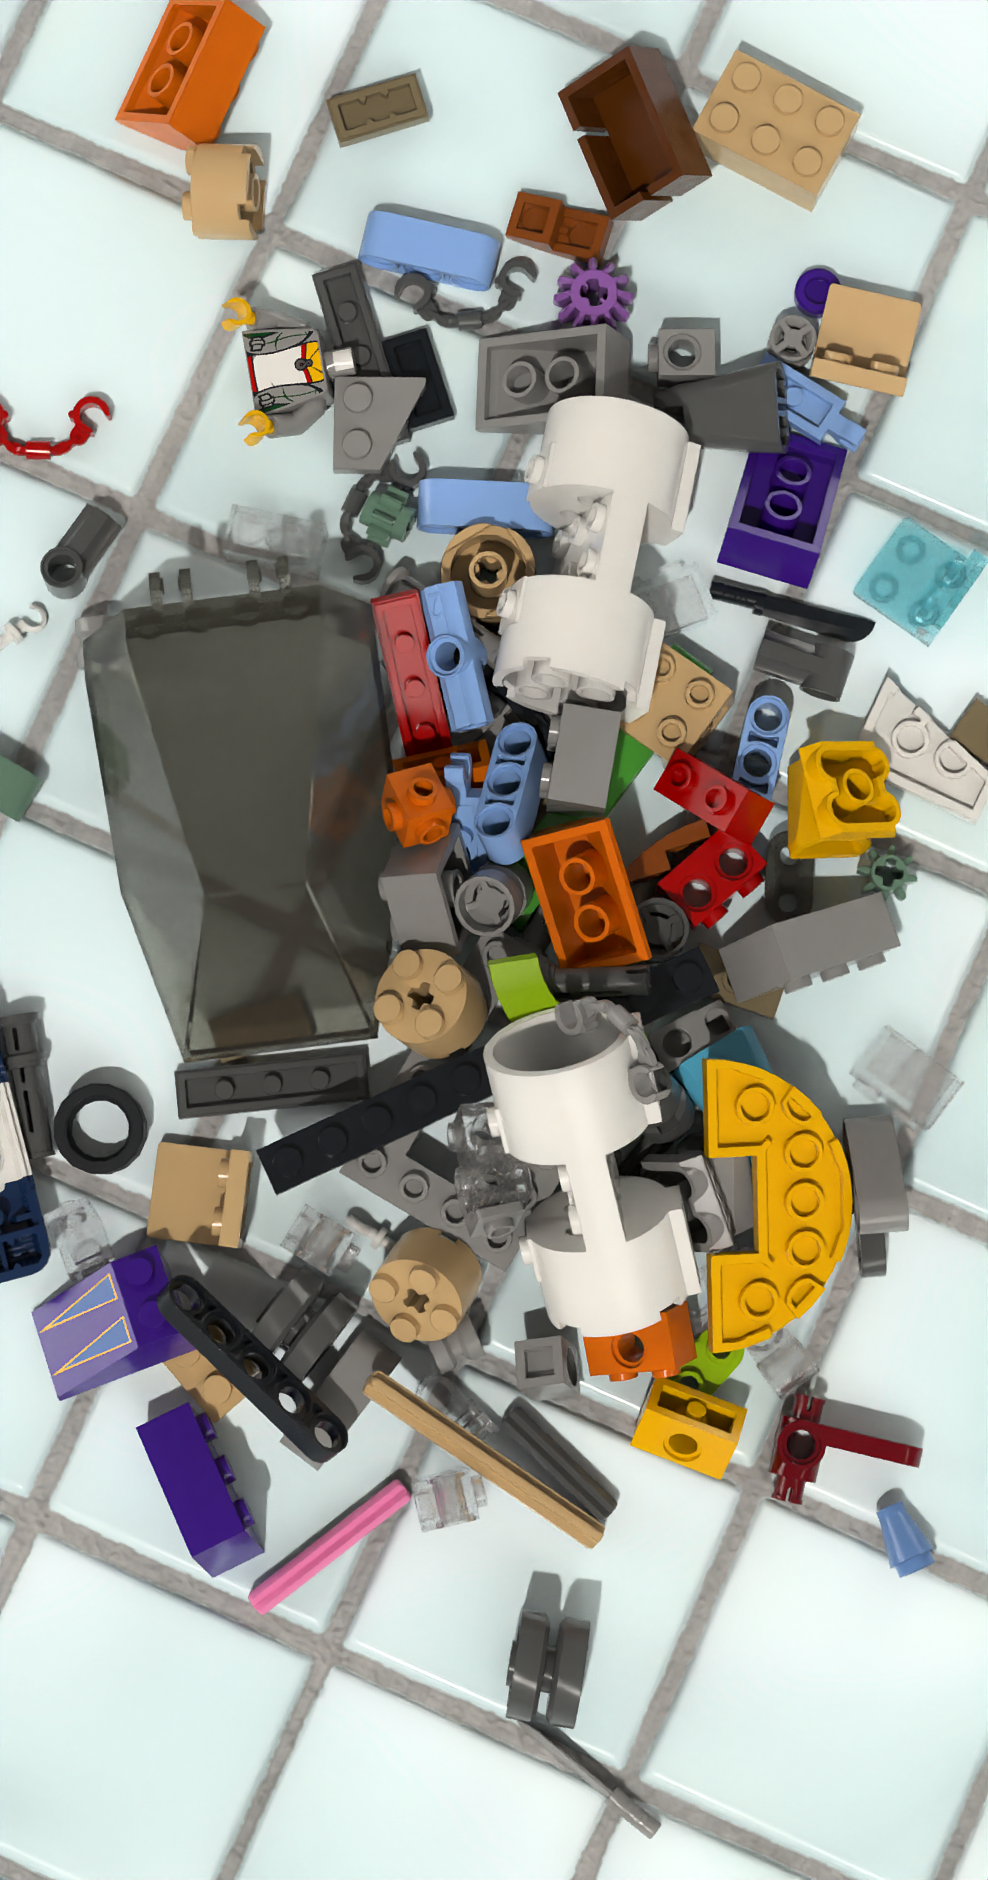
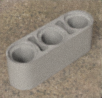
M892 1115L843 1118L844 1155L851 1178L853 1208L858 1234L908 1231V1200Z
M363 1329L315 1392V1395L343 1422L348 1432L371 1401L362 1392L367 1378L375 1370H381L390 1376L402 1357ZM315 1427L317 1440L323 1446L331 1448L332 1441L327 1432ZM285 1435L279 1441L318 1471L324 1464L312 1461Z

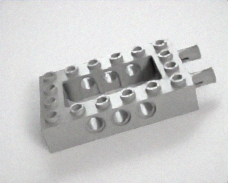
M540 904L521 938L516 936L514 939L504 932L496 936H480L463 965L480 983L488 1008L486 1021L488 1018H491L498 1004L487 960L536 953L540 967L543 962L556 964L547 958L548 955L545 953L551 938L547 925H543L545 919ZM645 961L637 962L635 965H643L647 963ZM584 997L562 998L559 999V1002L563 1003L569 1000L575 1001ZM654 1022L643 1027L646 1034H648ZM472 1044L465 1049L461 1047L448 1054L450 1055L449 1057L442 1059L423 1057L411 1051L390 1088L469 1053ZM421 1130L343 1165L339 1173L427 1226L443 1231L442 1235L455 1242L458 1238L467 1244L474 1254L504 1272L507 1271L520 1249L519 1236L527 1235L526 1216L531 1215L540 1203L551 1197L560 1182L557 1165H538L516 1159L506 1178L514 1202L522 1201L525 1209L517 1228L512 1233L496 1239H489L486 1235L470 1238L454 1184L406 1156L410 1147L420 1137Z

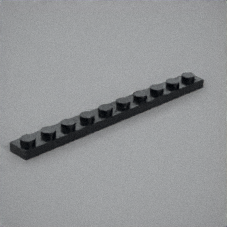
M697 947L650 969V996L628 995L595 998L597 1001L606 999L615 1005L620 1004L629 1013L640 1012L644 1027L716 994L720 990L700 947ZM486 1045L256 1150L275 1194L278 1196L492 1097L493 1094L483 1058V1051Z

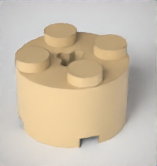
M210 143L188 146L185 155V166L187 174L191 175L190 191H184L182 196V215L184 220H192L193 235L199 239L257 240L258 236L255 231H262L266 204L265 180H259L255 166H264L260 147L257 144Z
M487 523L475 524L460 531L449 542L441 562V583L462 581L470 618L479 622L485 628L499 627L501 617L497 616L496 609L500 595L505 588H509L523 576H536L534 555L526 540L516 531ZM486 568L489 573L498 571L496 573V582L492 584L487 580L480 582V570Z
M407 949L395 956L393 963L382 975L377 987L373 1010L374 1015L384 1029L412 1051L423 1057L442 1059L449 1057L450 1055L448 1054L461 1047L463 1049L467 1048L477 1039L484 1027L488 1008L486 998L483 997V992L477 978L449 955L433 949H419L415 951Z
M424 1227L410 1230L401 1236L375 1273L369 1284V1293L378 1314L390 1326L391 1334L399 1341H436L449 1336L459 1326L475 1300L482 1281V1269L473 1251L458 1238L454 1243L440 1236L443 1231L435 1228Z

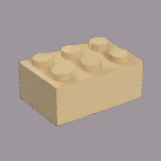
M736 49L695 122L693 130L704 156L812 212L854 137L861 114Z

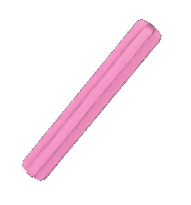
M393 1480L257 1586L248 1595V1599L255 1610L261 1615L269 1612L402 1508L411 1499L408 1489L400 1480Z

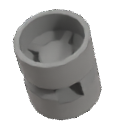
M491 860L464 881L457 890L454 900L457 918L462 926L473 934L482 937L498 935L505 931L531 903L534 892L532 879L526 869L517 862L510 865H499Z

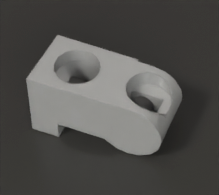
M720 999L648 1034L647 1039L655 1053L656 1061L663 1064L665 1069L672 1074L681 1063L732 1033L737 1027Z

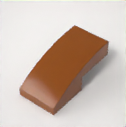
M518 191L505 236L523 245L588 264L590 258L594 257L597 259V266L600 267L613 227V221L610 219V216L568 208L562 200Z
M701 819L675 830L646 849L626 869L630 886L669 874L671 868L666 855L701 845L711 836L706 821Z

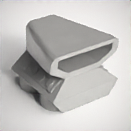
M696 1131L686 1136L677 1145L679 1154H647L641 1161L640 1177L656 1181L665 1188L680 1186L694 1252L712 1253L733 1246L736 1235L753 1227V1185L749 1156L708 1158L704 1156V1131Z

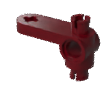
M795 1393L791 1416L781 1414L779 1427L774 1436V1449L768 1472L778 1474L771 1498L786 1501L787 1491L790 1488L788 1501L802 1505L806 1482L816 1483L820 1462L825 1454L826 1446L917 1468L920 1466L923 1448L820 1424L822 1409L826 1400L811 1397L810 1406L807 1410L809 1396ZM798 1430L807 1431L812 1438L811 1451L801 1458L792 1457L787 1450L788 1437Z

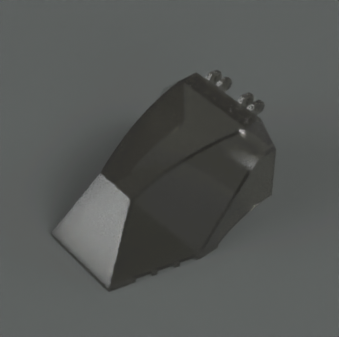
M287 556L276 557L275 571L280 589L261 592V567L258 565L257 560L246 561L249 593L195 600L190 568L179 569V576L177 578L182 602L164 604L165 586L160 572L148 573L152 606L123 609L82 641L85 684L120 892L184 1063L376 1039L379 1035L380 1021L374 1015L373 1007L379 981L388 968L393 944L390 931L391 913L387 901H383L380 897L378 877L380 872L384 871L390 858L391 849L396 846L399 838L395 831L390 832L387 829L382 815L381 800L386 774L394 772L373 609L369 603L320 584L292 588Z

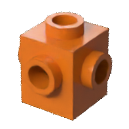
M427 763L386 774L381 800L382 815L387 829L390 832L395 831L403 848L418 844L428 845L437 842L443 837H447L452 815L456 813V801L451 789L442 785L432 764Z

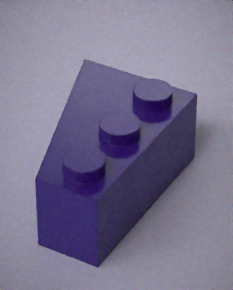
M187 1402L136 1427L191 1557L212 1578L265 1552L252 1526L256 1524L251 1509L244 1497L239 1499L232 1484L237 1481L232 1466L225 1454L218 1455L212 1441L217 1439L218 1435L206 1412L198 1414L192 1405Z

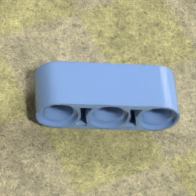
M370 211L358 260L368 266L403 275L416 273L424 276L429 281L473 291H488L491 286L501 244L495 238L485 234L395 213Z
M429 478L419 481L417 529L419 531L457 535L463 529L480 523L509 528L516 531L523 538L530 539L549 538L553 536L554 527L541 520L531 509L530 502L526 501L529 483Z
M764 695L756 698L750 704L744 718L731 778L771 801L789 725L790 713L787 705L780 698L773 695ZM769 709L778 716L779 726L772 731H764L756 725L754 714L759 710ZM751 755L763 757L769 765V772L762 777L749 775L743 766L744 759Z
M512 723L505 726L499 732L495 740L474 818L475 831L489 859L499 865L513 864L524 856L520 841L532 834L541 800L539 798V787L544 762L549 763L534 727L528 723Z

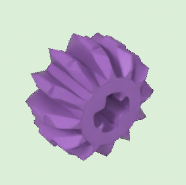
M594 257L589 259L587 271H584L578 263L574 262L570 266L572 278L560 276L557 280V286L562 292L554 294L553 304L563 308L558 314L559 322L568 323L574 320L572 328L608 324L617 331L614 320L619 322L628 321L630 312L624 306L632 304L634 299L632 292L624 290L629 283L628 276L624 274L612 278L615 272V264L613 262L607 263L603 271L597 270L598 262ZM589 292H597V297L600 300L598 306H590L589 299L587 298Z

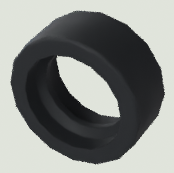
M90 1083L75 1089L61 1102L54 1118V1139L60 1154L73 1167L90 1174H113L127 1168L140 1156L147 1140V1120L141 1105L127 1091L111 1084ZM94 1101H108L117 1105L125 1113L129 1123L128 1137L124 1146L115 1154L107 1157H93L84 1153L76 1145L73 1137V1122L77 1113L85 1105Z

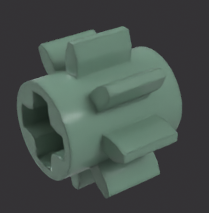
M389 485L385 494L376 491L370 494L359 520V523L368 527L366 530L368 540L385 548H388L391 539H396L402 543L406 540L417 516V510L409 507L411 502L409 493Z
M891 845L886 855L881 857L877 851L871 849L867 854L872 862V866H861L856 871L860 876H867V884L861 890L862 895L872 890L874 893L882 892L885 902L888 895L894 894L902 902L906 898V893L901 886L903 884H915L918 879L914 875L907 874V866L911 863L913 857L909 856L902 860L895 856V845ZM885 864L891 866V874L898 876V879H894L888 887L882 885L883 878L881 876L875 875V872L880 871Z

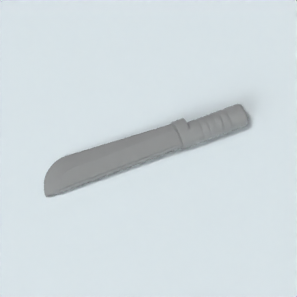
M517 1721L527 1735L606 1798L604 1803L648 1839H651L656 1834L661 1823L625 1795L617 1786L613 1790L610 1789L540 1731L522 1721Z

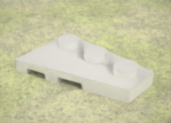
M887 676L857 741H874L875 746L886 755L890 772L884 783L975 825L988 801V771L956 740L953 741L931 720L932 718L921 707H917Z

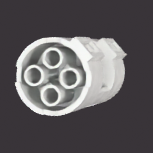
M608 396L571 397L555 403L550 408L540 453L538 455L534 454L530 458L524 480L529 483L526 501L530 502L533 512L541 520L559 530L551 548V557L556 558L554 572L550 575L523 576L512 586L502 591L496 609L497 616L501 617L498 634L502 636L492 682L494 686L503 687L504 685L507 687L506 697L515 703L538 712L562 716L564 703L622 712L621 721L631 723L649 712L666 621L654 618L650 606L639 597L630 593L640 544L653 542L667 546L684 533L701 445L690 442L685 428L666 413L635 401Z
M551 1008L516 1020L498 1031L487 1042L483 1051V1058L494 1098V1107L486 1108L488 1124L492 1137L501 1136L505 1154L510 1153L515 1158L527 1163L557 1165L562 1190L545 1199L533 1210L531 1215L526 1216L527 1235L519 1236L524 1265L533 1264L537 1282H540L550 1321L558 1329H562L566 1325L580 1328L581 1336L584 1337L622 1335L641 1330L661 1321L660 1311L672 1303L682 1305L687 1296L702 1293L699 1269L680 1186L665 1188L660 1183L647 1178L619 1176L614 1151L636 1139L649 1124L662 1122L660 1100L649 1105L642 1104L635 1099L629 1088L628 1068L639 1065L638 1050L631 1035H623L607 1020V1014L600 1011L597 1013L596 1021L599 1025L597 1029L574 1037L568 1036L558 1027L555 1019V1008ZM640 1012L631 1013L638 1020V1026L644 1032ZM650 1072L648 1073L650 1086L658 1092L654 1073Z

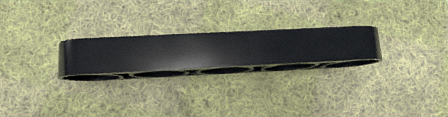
M177 1275L159 1291L157 1306L162 1316L308 1458L318 1463H325L346 1448L348 1432L343 1422L200 1282L191 1276ZM173 1290L180 1291L187 1296L191 1304V1310L183 1309L175 1302ZM208 1325L217 1326L222 1330L226 1337V1344H220L211 1337ZM244 1359L252 1360L257 1364L261 1371V1379L252 1377L246 1371ZM279 1393L286 1394L292 1398L297 1407V1413H291L281 1405ZM315 1427L327 1432L332 1441L331 1448L323 1446L317 1440Z

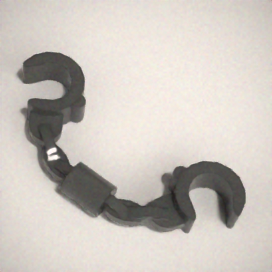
M523 260L507 262L502 267L499 276L495 278V288L501 291L498 299L499 306L487 311L485 314H481L480 310L457 312V318L439 315L436 306L431 301V298L436 296L435 286L430 285L424 276L416 273L403 275L397 281L394 297L395 300H398L406 287L416 285L424 291V295L413 306V313L415 315L418 314L425 321L433 320L441 327L454 329L457 326L459 331L482 328V323L491 324L497 321L504 311H511L517 301H521V293L511 288L506 282L507 277L511 273L521 272L533 283L536 282V274L532 266Z
M416 451L413 452L414 461L419 468L416 477L409 480L402 479L396 472L394 460L391 459L381 474H368L358 481L356 489H350L341 507V511L344 512L340 518V530L344 535L341 540V548L345 553L346 561H350L359 555H366L374 562L373 568L368 573L353 576V582L356 584L365 585L375 581L380 575L381 561L372 542H368L366 545L360 544L355 536L349 535L352 526L351 517H358L368 497L363 492L368 490L377 480L381 483L393 482L395 487L402 491L415 490L419 487V481L426 478L427 471L423 457Z

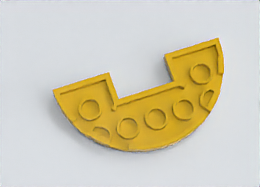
M702 1058L704 1156L708 1158L752 1156L754 1251L706 1253L708 1350L712 1353H721L750 1347L773 1336L772 1333L783 1328L793 1319H799L814 1305L825 1291L824 1285L832 1274L837 1261L841 1262L844 1255L852 1221L853 1197L850 1173L842 1146L821 1115L822 1112L807 1096L795 1086L759 1067L739 1061Z

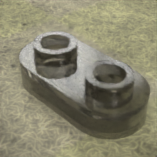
M788 830L776 834L770 840L765 850V861L768 864L764 868L763 907L767 917L774 924L810 913L813 903L814 859H797L791 865L783 863L780 859V851L788 848ZM789 895L795 900L796 907L793 911L785 912L780 909L778 901L781 896Z

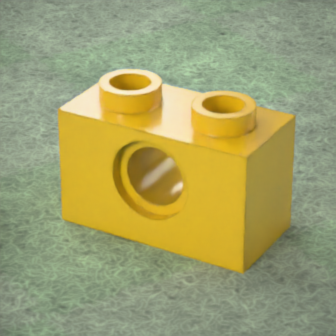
M655 1378L640 1411L630 1446L721 1480L738 1445L748 1409L670 1379Z

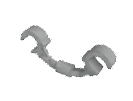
M590 996L575 1001L569 1000L555 1006V1019L558 1027L564 1034L573 1037L597 1029L599 1025L596 1020L599 1011L607 1014V1020L623 1035H631L638 1050L639 1065L628 1068V1082L632 1095L637 1101L646 1105L668 1097L671 1092L670 1089L657 1092L650 1086L648 1073L661 1069L664 1066L656 1061L655 1053L651 1049L645 1033L638 1026V1020L622 1005H615L606 999L597 1001L595 997Z

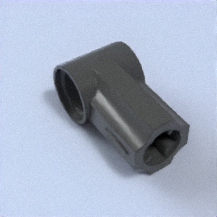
M87 503L58 545L50 549L43 556L40 563V572L48 591L53 596L60 599H72L83 592L87 584V577L122 530L121 526L110 515L98 507ZM69 564L76 568L74 576L66 582H57L52 579L53 571L60 565Z
M766 629L753 670L799 685L801 691L813 697L830 702H840L855 657L852 653L837 646L818 642L812 645Z

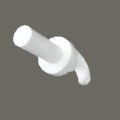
M36 604L29 606V609L37 610L41 615V623L38 626H29L22 619L15 625L10 622L6 623L3 626L6 632L0 636V651L13 641L17 645L24 640L21 634L25 631L29 633L41 631L47 623L45 610Z
M354 1214L346 1216L347 1225L357 1233L371 1239L370 1247L377 1250L381 1246L390 1252L396 1244L395 1241L386 1236L389 1232L386 1228L382 1227L378 1231L371 1225L358 1220V1216Z

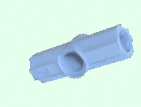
M451 581L426 587L419 592L431 641L427 649L426 659L429 669L436 676H439L451 731L461 732L490 725V723L495 721L483 674V669L487 662V651L484 644L474 635L462 581ZM458 647V650L460 652L459 664L456 666L454 662V652L455 649Z

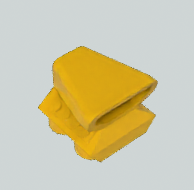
M820 741L798 748L801 759L787 768L788 850L791 859L858 857L871 847V838L896 837L895 826L900 821L901 809L895 797L886 791L884 780L890 772L889 762L882 750L875 746L874 741Z

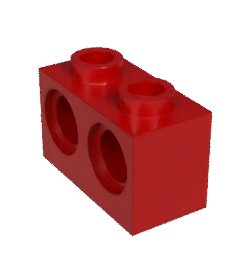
M679 748L675 750L653 789L722 832L748 845L753 843L775 803L718 769Z
M718 830L660 880L655 889L663 898L675 902L685 912L692 931L701 924L708 930L729 912L724 904L737 892L744 899L764 882L765 879L760 875V872L765 869L768 863L752 845H748ZM733 852L740 855L745 862V871L738 876L725 874L719 866V858L723 854ZM693 883L703 885L709 892V902L699 908L687 904L683 897V890L686 886Z

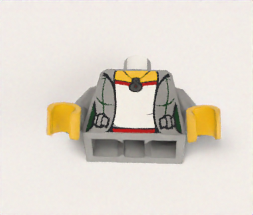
M239 297L228 300L222 304V307L231 308L236 311L238 320L226 319L221 322L222 327L227 331H235L245 324L247 329H249L242 331L255 410L247 412L238 425L250 424L256 428L257 432L248 434L244 442L248 446H255L265 435L271 439L302 435L325 414L326 407L334 403L331 379H335V376L346 377L357 374L352 347L326 351L323 336L318 329L312 328L309 322L277 310L255 306L250 307L247 301Z

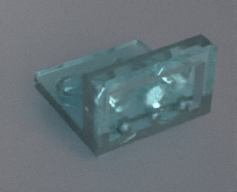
M907 517L903 519L855 586L853 594L929 647L988 564V558L975 549L966 558Z

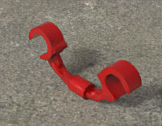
M84 397L68 413L71 422L75 423L68 441L60 442L54 446L51 445V441H27L26 446L8 440L9 436L4 427L6 423L10 422L11 418L0 404V446H5L14 455L26 456L27 460H51L52 455H65L73 447L82 446L90 437L95 436L93 430L82 422V414L85 410L93 407L98 408L109 421L112 420L111 412L105 401L99 397Z

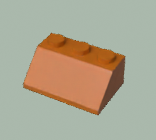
M170 0L115 120L121 125L180 150H187L188 146H198L200 143L214 144L220 135L221 124L229 106L239 93L240 82L245 71L258 52L259 41L266 27L230 0Z
M586 817L547 827L520 841L560 968L619 967L652 958L609 817Z

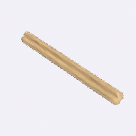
M375 1370L367 1378L362 1390L366 1397L587 1549H593L601 1541L605 1530L601 1522L381 1370Z

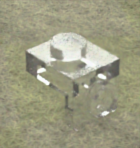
M88 1197L65 1201L57 1206L55 1210L43 1216L46 1226L55 1238L65 1269L73 1283L88 1277L108 1263L116 1260L102 1220Z

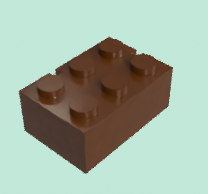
M627 46L557 93L573 131L600 133L607 131L609 136L583 135L577 141L611 220L642 221L673 201L671 196H682L713 176L659 48Z

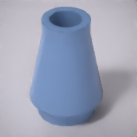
M902 1501L876 1512L882 1529L890 1569L896 1568L900 1578L935 1563L931 1553L934 1547L907 1512Z

